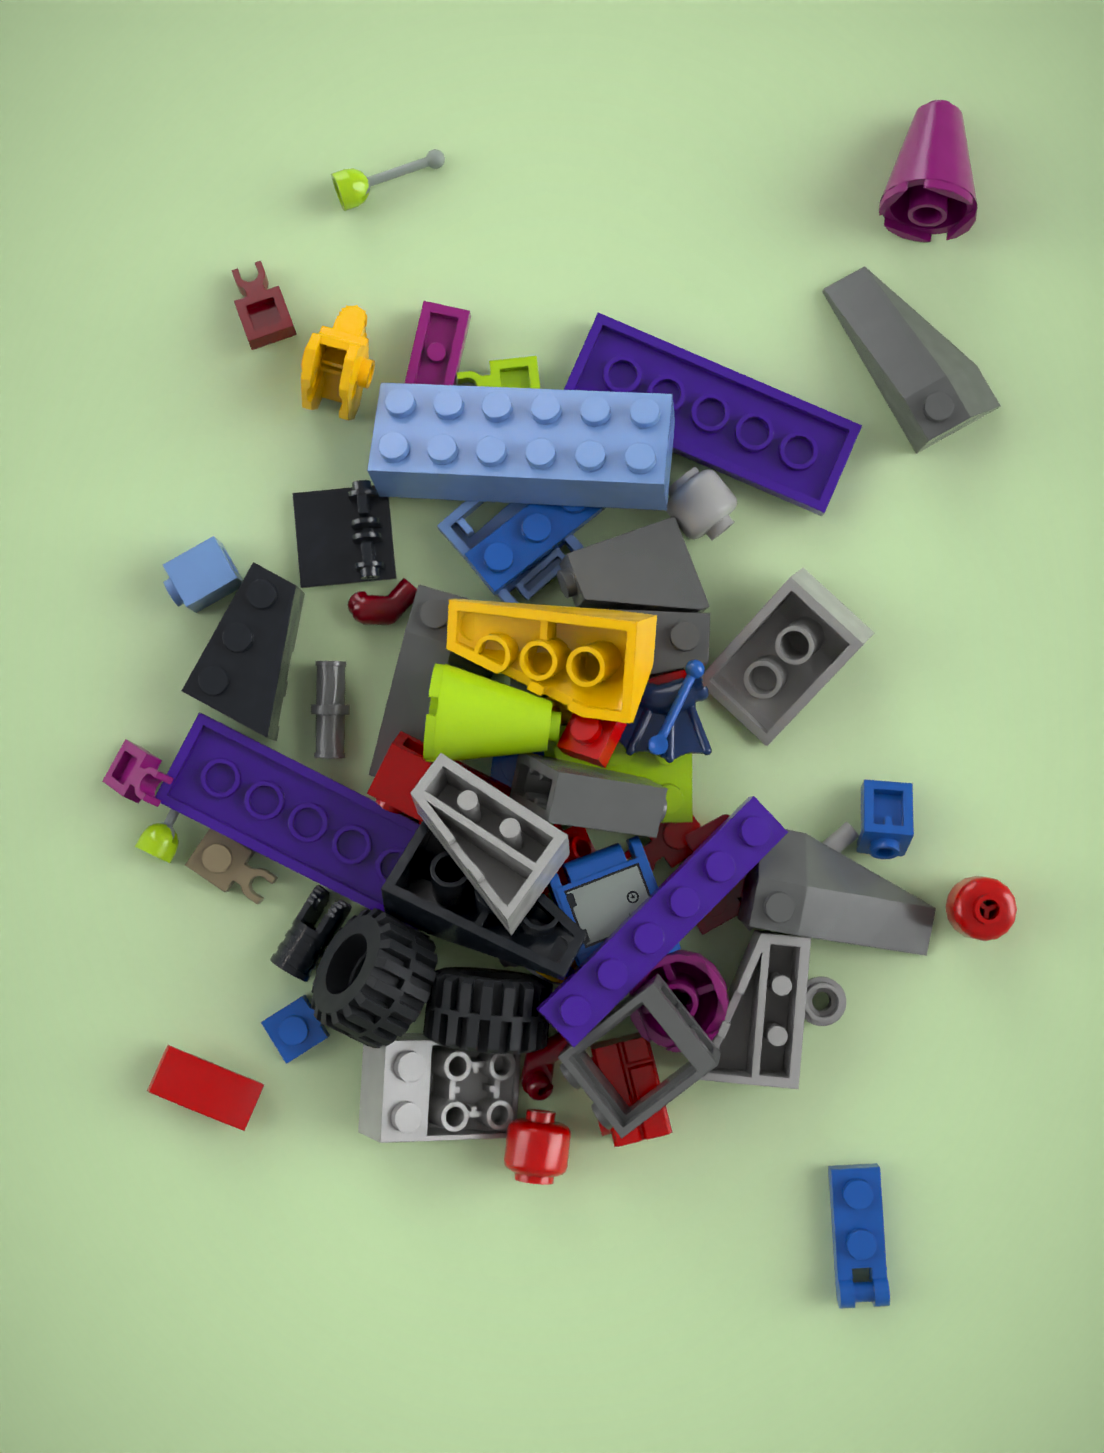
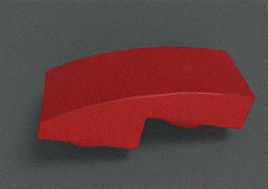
M167 1045L147 1091L187 1109L245 1131L265 1084Z

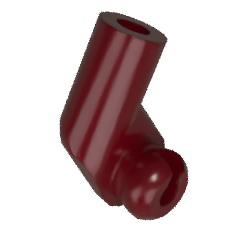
M403 578L387 596L367 595L365 591H359L350 597L348 610L353 615V618L363 625H391L413 604L417 589L408 580Z
M559 1033L548 1038L547 1047L535 1052L526 1053L521 1082L523 1090L534 1100H545L553 1092L552 1079L555 1062L559 1060V1054L568 1043Z

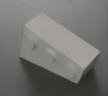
M440 753L411 792L417 813L512 936L569 856L568 835Z
M754 930L727 992L729 1004L725 1021H722L719 1032L712 1040L721 1052L719 1064L700 1080L799 1089L811 946L810 937Z

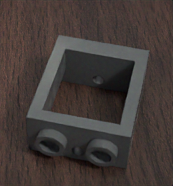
M656 974L616 1005L575 1047L567 1043L558 1058L562 1062L560 1065L561 1072L569 1084L577 1090L582 1087L593 1101L591 1107L599 1122L608 1130L614 1128L619 1136L623 1138L717 1067L721 1052L660 975ZM642 1005H645L689 1062L629 1107L586 1053L585 1049Z

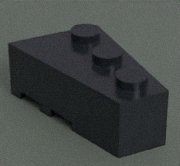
M253 562L181 691L264 737L277 741L283 697L286 696L287 676L291 655L295 648L305 593L295 584Z

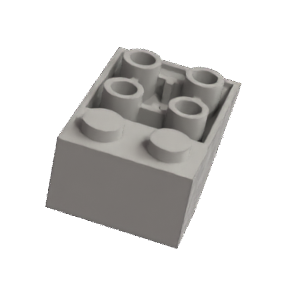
M405 1033L401 1037L397 1036L392 1044L388 1046L382 1045L380 1048H372L363 1044L358 1132L380 1143L507 1138L508 1125L514 1119H517L521 1054L483 1053L450 1048L433 1042L422 1033Z

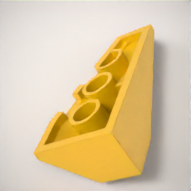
M449 599L446 649L495 674L502 673L526 685L527 690L539 696L546 695L568 706L567 710L581 717L630 724L634 722L654 663L657 615L609 609Z

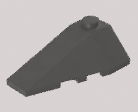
M418 585L369 771L370 776H376L391 743L400 731L424 742L426 714H429L431 697L428 696L435 663L449 664L489 679L494 676L495 673L446 649L449 599H470Z
M786 829L788 833L746 874L737 919L750 927L927 956L936 908L806 833Z

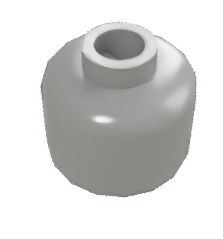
M694 467L669 487L668 495L670 497L668 498L666 512L670 517L675 516L679 528L689 539H699L707 534L713 541L734 523L729 515L736 508V496L714 470L706 469L699 472Z

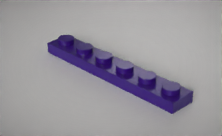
M755 796L748 797L536 1008L537 1011L572 1047H575L732 890L788 831Z

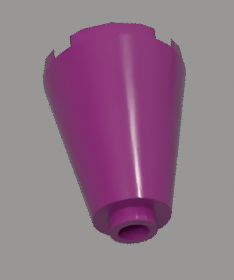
M933 100L922 105L915 112L881 197L879 216L883 215L885 218L884 226L888 231L904 239L917 242H931L932 234L947 233L946 240L955 239L968 232L976 222L978 209L963 114L958 107L946 100Z

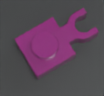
M125 739L102 782L129 800L138 804L140 800H143L158 807L161 800L155 797L157 786L162 781L171 785L174 778L157 770L162 762L161 759L143 747Z

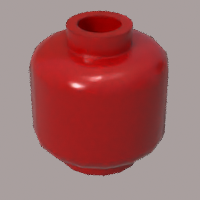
M984 876L964 878L955 884L948 894L945 906L947 918L954 930L964 937L981 941L995 940L1006 934L1014 924L1017 913L1015 897L1008 886L998 879Z
M527 1109L526 1118L514 1119L508 1125L504 1164L510 1171L515 1173L516 1181L550 1185L554 1183V1177L563 1175L566 1172L571 1131L567 1125L555 1121L556 1112L542 1109Z

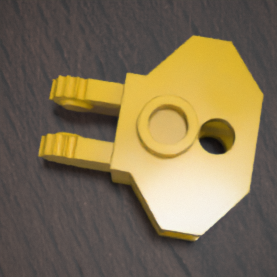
M346 305L345 308H341L333 328L322 326L319 333L312 332L310 340L305 347L301 363L302 408L309 410L318 409L322 398L342 403L339 410V418L345 420L355 419L360 406L363 388H369L375 369V360L369 359V338H367L365 327H367L366 311L358 307V305Z

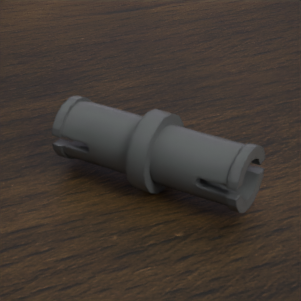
M316 661V704L311 705V714H316V753H314V758H345V715H350V705H345L346 661Z

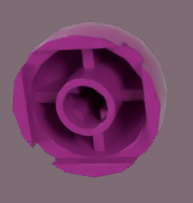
M680 949L667 954L629 992V995L656 974H659L712 1041L719 1032L722 1021H725L729 999L725 980L715 964L700 953ZM642 1005L630 1015L631 1021L644 1039L666 1047L665 1050L676 1053L681 1052L645 1005Z

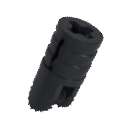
M316 885L294 919L291 929L285 934V939L277 947V952L270 958V961L276 966L304 982L309 981L312 971L316 969L318 961L322 958L327 946L340 930L352 909L351 905L343 900L335 901L331 908L328 909V913L324 915L318 927H314L323 913L324 907L327 906L330 892L320 885Z

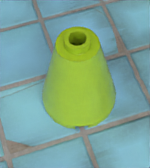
M435 663L428 696L431 697L429 714H426L423 751L425 761L434 762L440 753L453 761L542 752L547 751L548 741L558 742L562 712L552 711L553 701L449 664Z

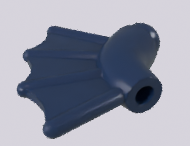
M683 677L663 684L647 682L634 722L626 723L627 725L619 740L626 749L627 755L631 756L639 752L650 753L647 747L648 741L651 737L658 734L684 681ZM702 677L695 680L667 737L668 749L665 753L657 755L668 763H672L675 759L685 754L710 755L712 753L710 743L695 708L696 702L706 700L709 695L707 686H703Z

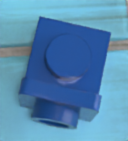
M864 779L861 786V832L857 840V852L870 854L877 859H892L897 856H904L914 836L913 783Z

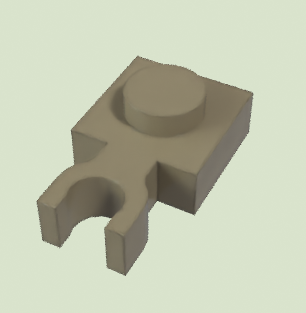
M211 828L185 864V866L223 892H228L235 882L238 883L242 888L243 894L256 904H261L264 897L253 890V880L261 876L273 884L278 879L270 871L263 868L255 869L248 864L255 853L254 850Z

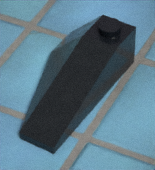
M424 821L421 822L381 888L384 911L402 922L429 935L560 980H564L587 936V933L544 893L539 896L511 936Z

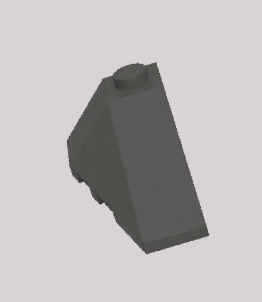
M865 266L823 289L824 296L916 454L1000 407L978 366Z

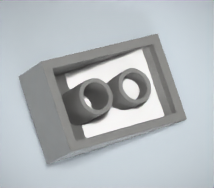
M802 568L782 585L707 668L702 676V683L704 687L707 686L708 692L764 745L768 746L866 643L874 632L806 569Z

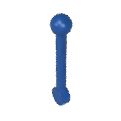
M694 659L686 664L685 672L687 675L658 734L651 737L648 741L647 747L651 754L661 755L668 749L667 737L695 680L704 674L705 667L701 661Z

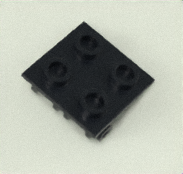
M354 481L351 488L292 493L301 588L397 579L389 497H379L375 486L371 485V481Z

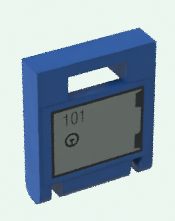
M638 836L626 840L631 860L627 861L621 845L615 843L563 863L562 867L568 884L562 886L559 875L556 873L547 885L553 902L587 933L586 939L575 958L577 966L658 888ZM678 943L668 954L680 950V944Z

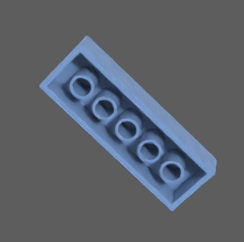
M381 383L367 471L379 497L667 511L675 429L673 395Z

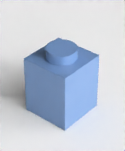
M214 536L163 564L170 577L163 581L172 600L178 607L185 604L187 608L195 613L238 590L243 581L224 545Z

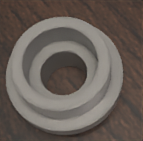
M819 976L809 979L807 982L804 1019L817 1026H828L838 1021L846 1008V996L842 987L828 977ZM818 992H826L829 997L827 1007L821 1010L815 1009L812 1004L814 995Z

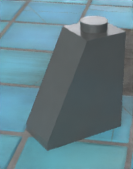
M675 516L567 553L559 564L561 570L557 571V578L562 593L566 598L572 597L575 607L702 613L710 607Z
M534 753L518 754L509 797L549 823L657 838L659 825L665 818L667 811L666 794L668 789L644 777Z

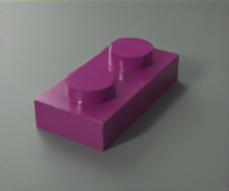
M423 301L405 383L456 385L457 372L459 371L471 319L469 310Z

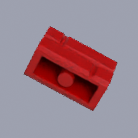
M639 1032L596 1042L590 1046L592 1053L590 1058L629 1107L660 1084L651 1044ZM666 1105L623 1138L619 1136L614 1128L608 1130L598 1120L601 1135L612 1134L614 1147L673 1133Z

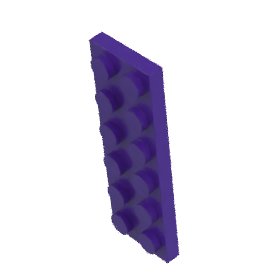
M599 312L564 390L672 394L675 416L673 453L820 516H823L862 428V425Z
M200 712L167 773L174 778L171 785L162 782L155 796L161 800V804L370 910L377 908L384 911L381 888L420 826L419 823L401 814L391 813L383 809L376 801Z

